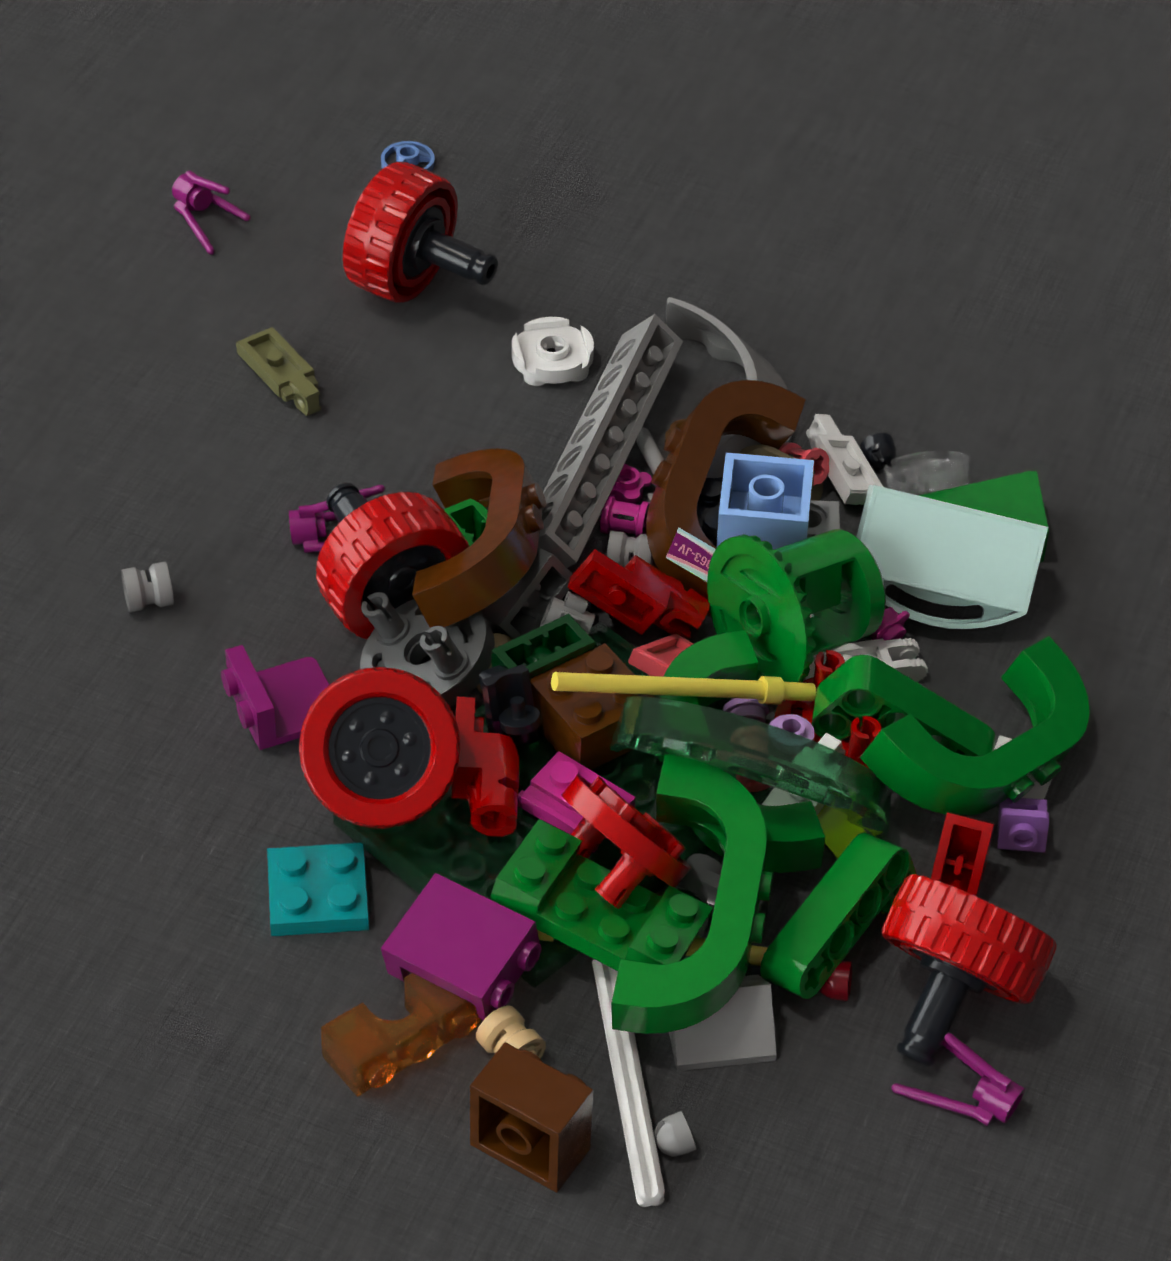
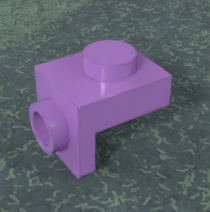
M1008 798L1000 803L998 808L997 849L1045 852L1049 827L1047 800L1021 798L1013 803Z

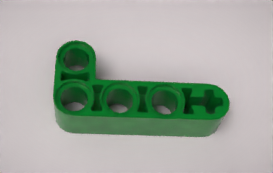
M857 655L848 659L824 679L816 690L812 726L814 733L821 738L825 733L838 740L849 737L851 735V723L857 717L860 720V727L862 726V716H870L877 719L881 729L910 713L938 743L961 755L977 757L994 751L996 737L994 730L989 725L870 655Z
M862 832L858 834L770 944L761 961L760 972L762 978L802 998L809 999L822 988L879 912L882 911L888 914L905 878L911 874H917L908 850L869 833Z

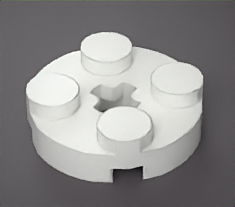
M542 317L531 320L524 324L523 332L518 336L515 333L512 338L513 364L519 372L524 374L525 382L532 386H541L545 383L556 384L569 381H583L587 378L589 367L593 362L594 341L590 332L583 326H581L580 330L569 326L570 320L562 317ZM555 348L556 352H549L547 349Z

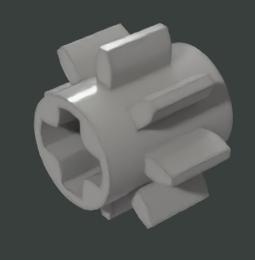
M568 591L564 601L554 596L552 597L543 615L540 627L569 613L589 634L595 614L586 611L589 604L587 603L588 600Z

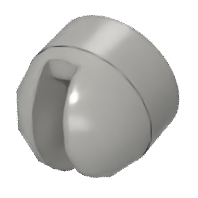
M682 1111L666 1116L658 1122L654 1130V1137L662 1153L675 1157L696 1150L694 1139Z

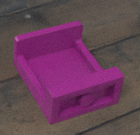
M435 873L382 945L381 952L388 974L405 981L409 974L413 973L471 1002L476 1007L478 1018L484 1020L496 1009L508 1005L514 993L515 983L524 970L530 971L537 963L541 953V945L535 921Z

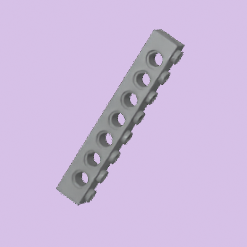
M653 314L622 334L543 491L546 507L542 509L544 528L540 530L538 547L554 554L566 568L577 563L683 343L656 314Z

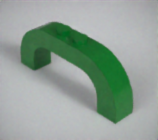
M746 630L727 632L705 638L686 648L672 661L663 677L757 680L758 660ZM660 695L658 733L655 734V747L659 761H663L665 754L697 759L721 769L701 712L710 704L726 698ZM812 801L781 806L758 804L765 821L767 834L765 871L783 873L821 868L825 834ZM691 827L704 844L718 855L724 857L721 847L711 836Z
M1048 636L1024 649L1001 677L1004 683L1026 707L1032 721V728L986 755L977 757L965 756L955 753L938 743L910 713L881 729L860 759L886 786L917 806L944 815L947 812L962 816L980 814L992 809L1008 798L1013 803L1017 802L1033 788L1034 782L1037 781L1040 786H1043L1062 769L1059 763L1081 739L1088 725L1090 710L1086 688L1071 660L1053 639Z
M667 754L664 756L656 793V821L693 827L711 836L724 853L709 934L703 945L694 954L684 960L671 964H649L620 960L611 1002L612 1029L644 1034L666 1033L685 1029L709 1018L728 1003L736 993L748 968L752 943L761 944L763 940L766 914L758 913L760 901H770L773 872L765 871L766 826L756 800L737 779L724 770L697 759Z

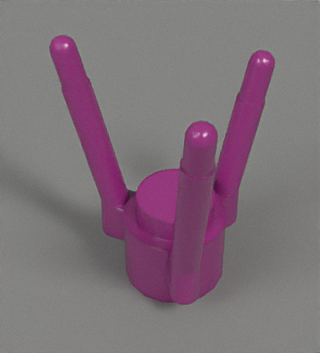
M188 170L180 175L173 184L172 195L177 200L174 204V209L183 215L201 245L209 255H212L215 250L190 212L191 210H205L212 202L244 221H249L251 217L237 206L211 192L213 190L228 195L230 188L200 177L191 170Z
M377 485L359 490V492L366 499L383 493L385 486ZM326 501L299 506L297 510H289L292 545L303 544L304 553L321 551L325 542H319V538L327 537L326 522L337 520L333 512L324 513V511L329 510Z
M951 1033L945 1035L943 1046L982 1077L972 1094V1098L979 1102L978 1107L898 1083L893 1084L891 1087L892 1091L896 1094L973 1117L986 1126H989L994 1117L1003 1123H1007L1019 1106L1026 1091V1088L998 1072Z

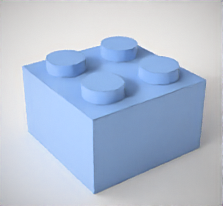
M726 452L716 547L724 540L742 534L748 536L756 535L761 541H768L771 543L773 550L807 539L814 460Z

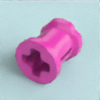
M609 495L601 513L600 532L608 534L610 531L634 534L636 538L640 534H647L646 519L650 502L643 501L641 505L616 501L615 496ZM619 514L632 516L634 520L619 519L617 516Z

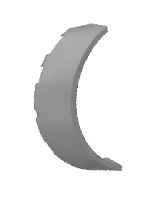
M672 297L667 298L666 325L680 339L699 341L706 346L708 353L713 358L742 365L745 368L747 380L768 382L787 389L781 376L771 364L724 323L692 304ZM731 434L721 436L706 478L723 477L726 452L740 453L745 447L763 444L742 435ZM792 435L788 438L786 442L791 441Z

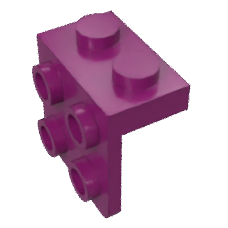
M243 645L226 649L227 669L221 670L222 683L228 697L233 696L236 702L238 716L243 728H249L259 750L300 738L302 724L310 706L318 695L329 686L317 660L313 657H304L256 672Z

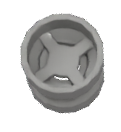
M610 531L607 557L625 567L633 558L631 553H634V556L637 555L652 565L653 557L646 534H640L637 538L628 537L624 532Z
M166 562L154 563L146 570H139L136 567L121 569L123 589L129 613L141 611L149 604H156L159 607L174 605L172 585Z

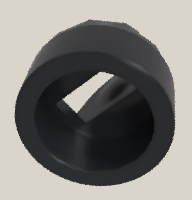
M872 434L861 442V451L872 468L881 470L883 469L882 464H887L888 466L893 464L896 458V447L890 434Z

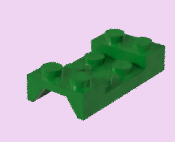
M541 819L536 822L496 877L490 900L535 921L537 930L616 971L619 969L621 959L649 964H671L683 960L695 939H700L704 934L713 907L670 885L663 896L637 885L623 903V906L617 909L595 890L611 870L578 854L582 840Z

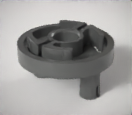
M373 593L367 598L375 607L374 611L368 602L363 601L361 606L362 613L369 619L375 629L370 634L363 648L360 669L388 667L412 673L433 686L442 695L449 707L456 705L457 697L468 696L479 685V674L489 669L491 665V650L495 648L493 630L481 611L449 626H433L430 628L414 599L394 609L385 593ZM426 655H429L431 660L424 664H420L421 660Z

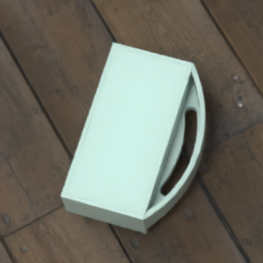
M869 485L856 537L865 544L875 558L885 588L893 584L910 595L936 604L948 606L979 605L983 609V614L979 618L971 619L934 617L911 610L887 595L885 606L888 608L892 607L899 614L907 611L910 614V619L931 626L949 629H975L1003 624L1027 614L1048 527L877 485Z

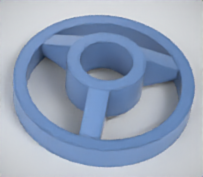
M401 141L391 144L381 154L382 169L388 165L386 163L387 157L396 152V162H407L415 166L419 162H429L424 169L431 172L435 166L433 151L428 146L415 141Z

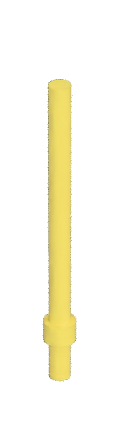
M554 672L551 678L553 691L757 699L760 704L775 705L781 704L783 700L813 701L816 696L814 683L784 682L781 677L761 676L756 681Z

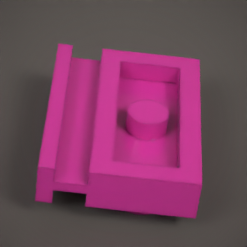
M558 751L531 780L530 786L525 791L521 790L518 793V806L538 819L571 834L583 816L561 794L577 775L586 779L591 784L597 776H601ZM601 777L609 787L635 808V796Z

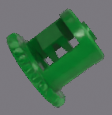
M830 530L774 550L768 541H761L756 535L748 536L742 534L724 540L716 548L709 564L707 593L716 633L718 635L740 630L747 631L758 660L756 681L761 676L781 677L784 682H803L804 678L809 675V665L813 663L814 655L872 635L880 627L883 620L886 595L878 564L865 544L845 530Z

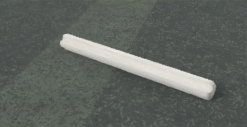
M593 959L592 966L636 1201L641 1207L659 1206L664 1202L665 1189L634 1032L612 1029L611 1002L618 971Z

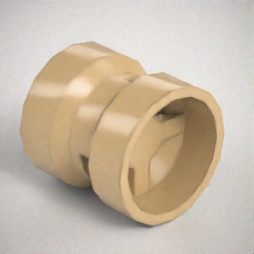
M510 1005L500 1007L490 1013L479 1025L476 1032V1040L487 1053L496 1054L504 1042L521 1051H530L539 1058L543 1056L546 1049V1042L534 1029H526L524 1026L525 1019Z

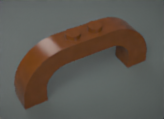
M756 380L734 381L724 384L707 394L685 419L680 428L675 427L672 430L664 446V450L669 453L666 461L663 460L659 464L651 480V483L656 485L647 512L646 533L650 552L658 569L666 575L682 581L681 583L686 591L692 588L708 599L707 582L668 560L666 555L678 527L711 547L717 548L707 539L700 527L697 517V503L721 436L731 434L742 435L763 445L779 449L795 432L806 399L772 383Z
M499 448L478 450L436 464L432 485L445 508L471 498L482 504L485 508L488 507V513L483 533L471 546L444 562L416 572L412 596L430 628L433 626H449L486 608L515 586L534 562L538 550L540 530L544 528L542 509L546 507V500L541 487L537 482H534L522 457L512 450Z

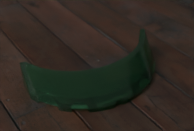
M637 696L626 697L610 750L620 752L622 749L629 748L653 755L675 754L688 757L835 808L845 813L850 823L868 830L869 834L881 839L887 837L890 827L892 790L869 768L857 761L795 733L733 713L669 699Z

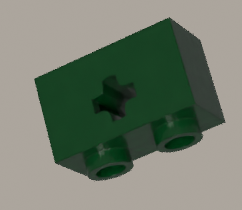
M568 613L492 649L491 668L497 665H504L507 669H511L523 664L529 670L531 679L594 649L595 641Z

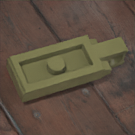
M273 327L236 342L237 354L279 398L281 397L285 402L293 399L296 408L306 416L321 410L319 406L320 391L318 390L319 387L315 379L314 369Z

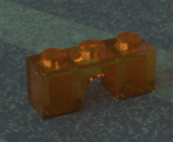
M412 973L404 978L405 1008L410 1015L399 1020H384L375 1016L362 1002L321 1026L323 1058L358 1097L372 1088L384 1086L396 1073L411 1064L427 1060L436 1049L454 1038H462L472 1032L481 1021L478 1018L475 1005Z

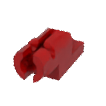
M596 549L573 573L567 587L641 635L653 623L671 635L676 633L685 639H689L691 636L690 626L692 625L698 629L710 607L706 597L692 588L686 591L681 583L682 581L666 575L637 555L623 567Z
M457 697L455 719L459 729L461 752L458 770L452 783L451 798L468 799L471 825L479 833L501 837L512 834L517 825L518 809L517 796L520 759L517 748L510 736L483 732L484 717H475V697Z

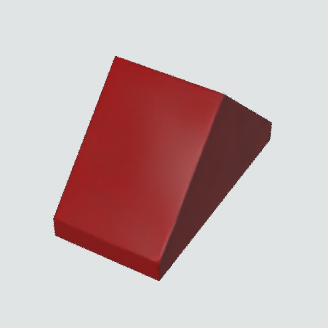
M947 812L931 878L978 897L987 865L994 824Z

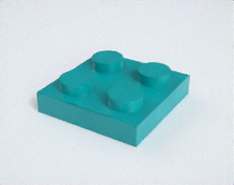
M363 842L267 848L271 936L369 930Z

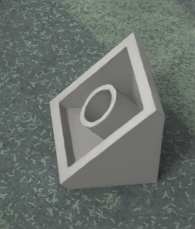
M759 975L744 976L740 987L733 997L715 1014L693 1026L669 1032L676 1070L686 1071L776 1061L771 984Z

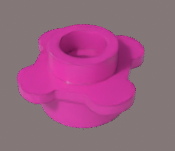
M624 464L610 495L615 496L616 501L636 504L643 497V488L651 485L652 477L647 472L639 473L636 468Z
M892 607L886 608L880 627L870 637L873 640L883 638L884 641L902 639L906 634V629L903 625L910 617V614L907 611H903L898 615Z

